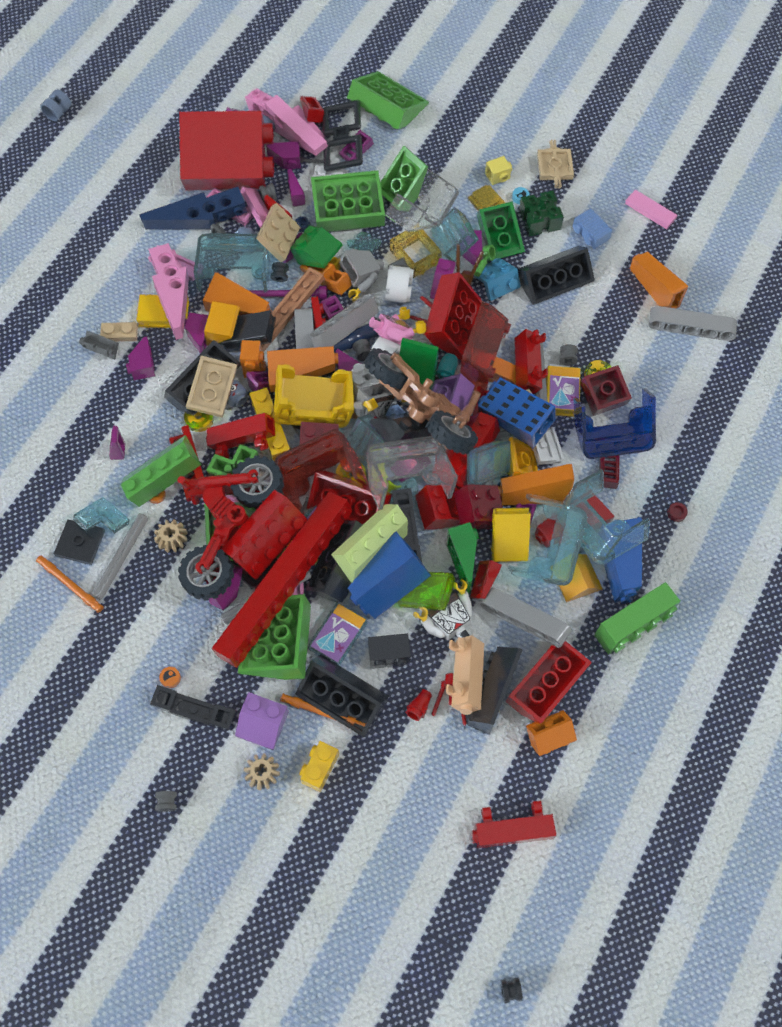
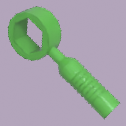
M485 245L483 247V259L480 261L474 274L476 277H480L487 265V261L495 259L496 251L493 245Z

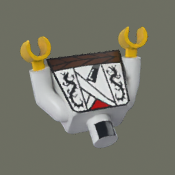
M461 579V588H458L456 582L453 583L454 589L459 591V593L454 592L449 596L445 610L430 609L428 611L425 607H419L422 614L413 613L415 618L421 619V624L429 634L445 638L446 640H450L455 635L461 638L471 635L466 629L470 625L472 618V605L466 591V581Z

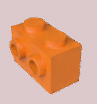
M242 340L240 363L244 378H247L246 374L248 372L266 371V361H264V351H262L260 341Z
M564 710L547 716L541 725L536 722L526 725L531 746L539 756L548 754L577 740L572 719Z

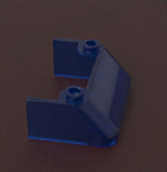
M646 388L642 389V406L635 407L629 412L628 422L594 427L592 418L585 413L583 403L578 398H573L574 425L581 451L586 458L596 459L645 452L654 448L656 444V397Z

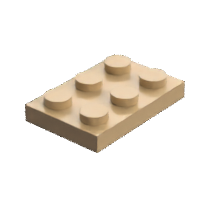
M275 203L271 206L256 239L279 262H283L287 258L300 226L284 209Z
M201 356L186 409L223 418L237 371V364Z

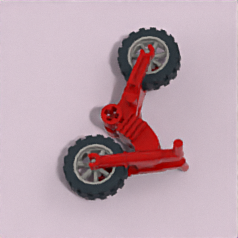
M254 456V458L248 457L245 459L246 461L237 464L238 467L233 469V474L227 473V475L200 477L198 479L178 477V483L183 485L185 489H190L188 494L191 496L192 503L198 505L200 502L199 497H203L204 503L216 519L213 522L215 526L214 534L208 545L198 546L192 552H187V556L182 558L180 562L181 567H178V572L180 573L178 579L182 587L194 598L199 600L200 598L203 600H209V598L216 599L219 597L218 595L221 593L223 595L226 592L227 587L231 586V579H234V567L222 548L240 529V526L248 520L249 516L242 506L236 505L226 495H234L240 504H245L247 508L254 507L257 509L274 490L282 494L284 478L280 468L272 459L269 460L265 456L263 458L259 456ZM260 471L266 472L260 477ZM269 476L271 477L270 482L264 481ZM201 576L198 583L196 584L193 581V578Z

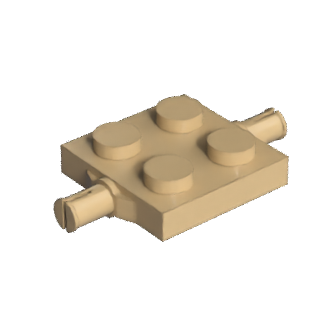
M552 139L549 141L550 148L537 151L540 180H554L555 188L557 189L558 187L559 189L562 187L561 180L573 179V163L571 149L557 148L556 140L554 139L553 141Z

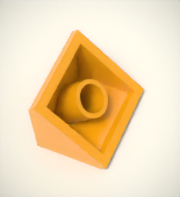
M212 301L204 329L207 346L213 340L220 343L232 338L240 307Z
M510 437L505 450L509 477L538 471L533 448L516 438Z
M572 553L551 566V570L566 602L603 589L587 554Z

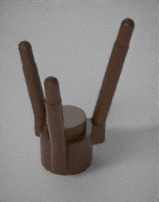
M457 244L456 273L460 272V244ZM484 251L480 252L471 272L463 270L461 273L470 286Z

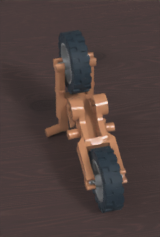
M373 348L364 361L365 368L369 369V373L380 380L379 383L383 384L398 400H406L410 404L407 410L413 420L419 423H423L425 419L428 420L426 428H428V432L432 434V437L438 440L439 445H444L445 449H452L456 453L469 454L478 442V437L472 431V428L466 425V422L469 421L481 393L474 391L469 403L461 410L449 402L444 394L441 395L429 389L433 383L432 380L427 378L422 385L419 375L402 360L400 355L394 352L390 354L388 351H383L380 348Z

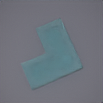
M104 497L73 515V520L85 531L102 522L115 534L129 525L130 521L129 518Z

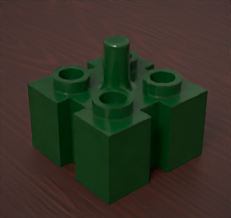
M554 191L540 193V197H535L534 194L521 197L519 212L522 220H526L525 228L529 237L540 235L542 230L546 229L548 233L561 230L564 216L560 206L557 207V198Z

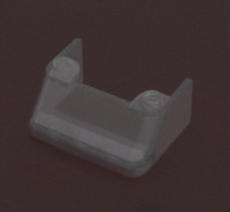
M427 169L418 196L419 203L426 206V209L422 210L397 193L385 216L408 232L438 227L448 214L459 195V191L454 185L430 169Z
M432 436L377 443L367 448L368 483L379 510L383 509L389 487L388 480L422 475L423 480L427 484L442 485L447 498H452L458 476L443 446L439 445L438 440Z

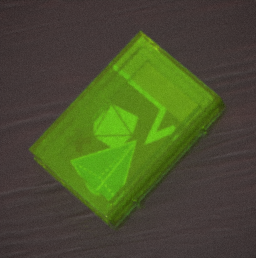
M429 572L431 576L397 602L398 606L415 609L425 607L428 610L446 611L455 582L454 575L444 572Z

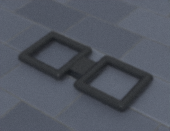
M354 100L324 107L323 135L326 137L333 135V140L327 141L328 147L323 150L324 171L330 172L362 165L361 135L351 136L350 131L361 128L360 102ZM354 108V124L329 129V113ZM355 142L356 159L330 164V147Z

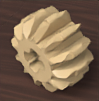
M174 519L171 523L165 520V525H158L159 530H155L156 537H154V540L158 543L160 549L164 548L168 553L170 549L176 552V547H184L182 542H187V530L181 522L177 524V521Z
M263 753L261 759H259L256 754L254 755L255 762L247 761L251 767L244 768V772L249 773L244 778L246 781H250L249 785L251 788L257 784V789L261 791L262 785L265 784L266 789H270L268 782L276 784L277 781L273 776H280V772L276 770L279 764L273 763L274 757L272 756L267 759V755ZM264 768L266 773L264 772L262 776H260L257 771H261V769Z

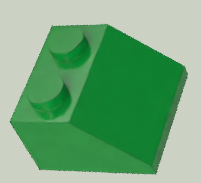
M309 226L290 249L298 265L325 268L343 245L324 228Z

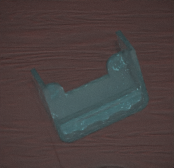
M205 233L200 235L197 242L194 265L197 292H201L202 280L213 278L214 273H217L218 269H252V276L263 281L264 293H268L269 251L256 239L258 234Z
M602 469L575 483L557 509L558 521L591 559L598 564L608 563L648 540L650 520L648 518L632 527L623 520H614L607 524L587 502V499L603 491L604 471Z
M526 494V498L529 501L544 504V515L549 519L556 520L547 558L542 556L532 558L528 569L509 565L508 569L515 576L565 586L573 578L587 522V514L583 509L561 501Z

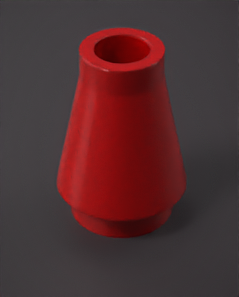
M422 689L407 706L406 714L415 721H420L421 718H424L432 694Z

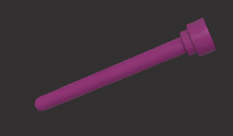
M319 286L310 297L318 296L320 300L327 299V286ZM290 290L249 291L259 297H285Z

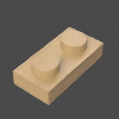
M137 322L101 323L100 335L116 342L137 341L138 324Z

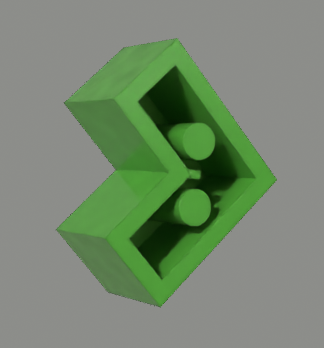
M240 444L232 460L214 454L207 468L208 476L233 474L232 471L238 467L237 464L239 462L246 461L245 459L248 457L254 458V456H258L257 450Z

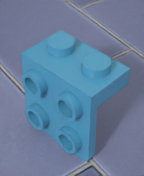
M499 258L488 263L480 277H476L485 284L487 298L490 301L521 287L517 268Z

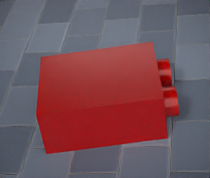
M262 111L179 112L180 180L185 190H213L214 188L229 190L238 186L240 190L243 186L259 189V186H266V178H274L273 156L265 157V145L274 143L273 124L264 123Z

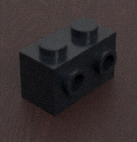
M408 633L368 637L370 666L384 668L389 664L404 666L410 662L411 654Z

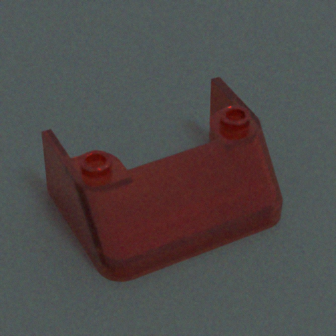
M484 301L481 303L465 347L460 374L475 385L474 391H477V386H481L487 391L489 379H493L496 368H493L502 338L509 334L511 324L508 323L509 319L493 305Z
M337 429L330 430L278 455L275 459V463L280 468L284 478V489L282 488L284 496L299 511L302 508L299 497L305 495L310 488L308 477L315 475V472L323 471L338 463L341 464L342 469L346 472H352L356 481L364 486L369 485L359 457L345 435Z

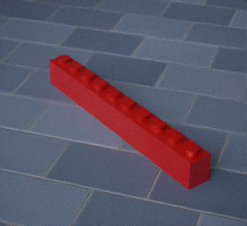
M332 492L327 493L211 648L218 658L236 668L245 660L250 649L257 644L261 634L270 626L272 619L281 611L283 604L292 596L297 585L305 578L311 566L317 562L319 555L328 547L333 536L339 532L341 525L350 517L352 508L347 499Z

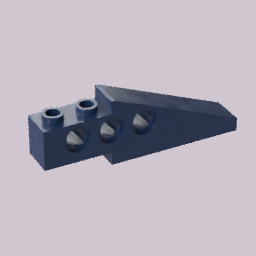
M238 186L206 197L203 192L139 214L145 230L211 229L212 224L241 216L247 213V209Z

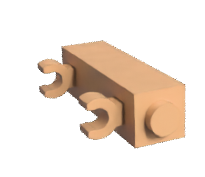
M473 635L464 638L458 637L456 642L453 640L449 642V649L455 651L453 686L447 684L446 693L452 696L451 706L465 715L481 710L484 643Z

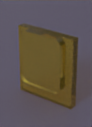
M485 185L468 196V200L478 211L479 209L505 203L490 185Z

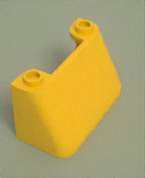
M290 365L277 366L274 421L276 423L300 426L301 422L339 424V428H344L348 425L354 411L352 371L340 369L334 372L331 378L295 375V369Z

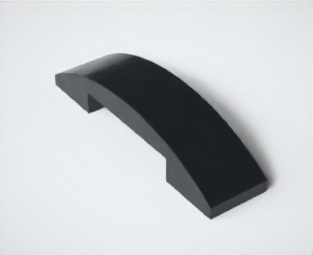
M411 488L393 490V504H398L408 519V531L404 540L422 562Z
M157 685L150 702L151 706L165 712L224 730L230 729L236 712L234 709L182 695L175 690Z

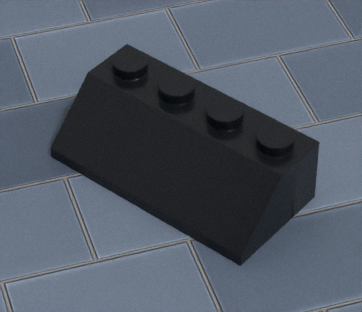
M582 246L573 247L517 269L521 286L533 305L595 281L588 248Z
M215 340L165 390L164 398L178 410L192 416L197 411L186 409V404L200 357L205 356L237 364V369L241 366V363Z
M409 412L375 418L370 421L392 449L437 440L432 437V434L426 428L428 420L425 419L423 423H419L409 416Z
M356 520L344 521L339 532L333 536L328 547L322 551L306 586V591L331 601L343 603L348 595V587L351 582L331 554L363 524Z
M497 647L496 652L491 651L487 663H490L488 671L485 669L483 671L481 710L466 715L465 718L469 719L467 726L490 735L523 651L522 649Z
M321 654L311 660L305 672V679H302L295 693L301 699L362 737L366 736L389 698L387 694ZM341 716L354 717L357 721L366 723L364 727L357 723L352 724Z

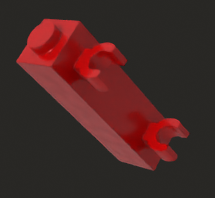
M525 329L514 338L516 386L524 390L530 389L531 393L535 394L542 389V379L548 376V369L546 368L542 371L540 349V343L546 341V333L539 335L538 329L533 332Z
M264 412L207 428V446L216 450V455L228 459V448L236 447L240 444L254 442L256 448L260 447L261 451L268 449L266 438L276 436L275 421L273 417Z
M540 800L531 803L532 817L492 821L491 807H484L481 809L483 823H477L475 830H472L473 843H477L478 848L554 839L557 835L553 814L543 815L542 802Z

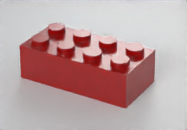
M274 490L223 546L222 550L256 580L300 531L308 519L287 497Z

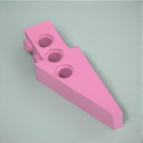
M256 88L245 96L249 111H262V115L269 117L274 122V132L291 142L299 141L300 147L315 156L328 147L327 141L277 94L272 97Z
M169 243L148 250L157 274L152 276L154 287L175 339L178 340L183 338L189 277L187 267H182L180 262H176V252L174 249L171 250Z

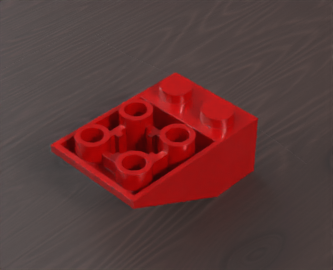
M425 485L415 495L425 530L444 529L460 525L454 492L461 487L455 485Z

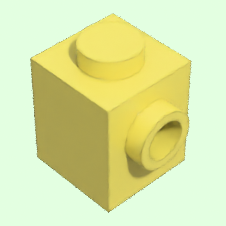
M505 156L486 162L485 175L492 185L510 179L512 165L506 160Z

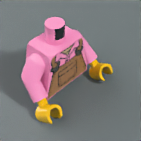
M400 307L399 315L388 316L381 313L378 318L372 317L369 322V326L374 328V331L382 338L401 345L402 338L412 340L415 333L422 334L426 331V323L424 321L415 322L416 328L413 329L403 321L410 318V309H407V307Z

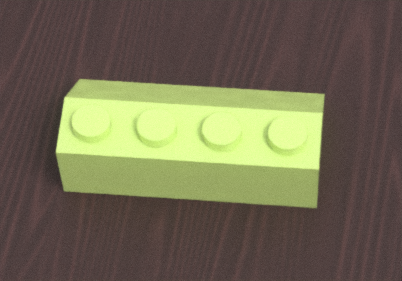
M385 504L331 554L351 583L394 532L397 531L403 539L407 536L408 519L398 504Z

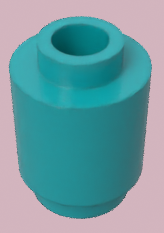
M450 353L445 354L441 358L436 372L439 379L455 375L458 358Z

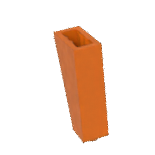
M649 252L634 256L630 270L655 302L662 307L675 309L680 307L688 285Z
M216 272L203 298L205 311L209 312L212 301L240 307L238 316L270 310L268 301Z
M334 346L267 351L270 392H275L276 369L278 365H290L295 369V375L319 377L335 371V364H339L338 353H334Z
M572 464L502 478L501 484L498 486L502 505L570 503L574 484Z

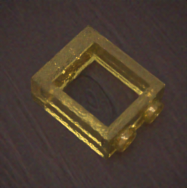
M419 224L390 239V251L397 260L404 257L410 269H414L413 278L423 275L432 267H436L439 258H442L440 248ZM420 240L431 254L415 263L403 249Z

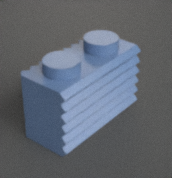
M592 208L574 218L573 229L584 238L587 245H591L596 249L604 244V242L609 241L612 228Z

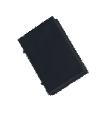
M271 310L238 316L232 338L222 342L227 350L241 348L242 340L260 341L261 345L271 343L276 317H273Z

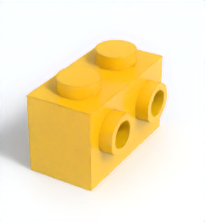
M319 741L318 745L314 744L309 753L311 759L308 765L304 764L299 773L302 784L321 793L340 755L339 749L322 741Z

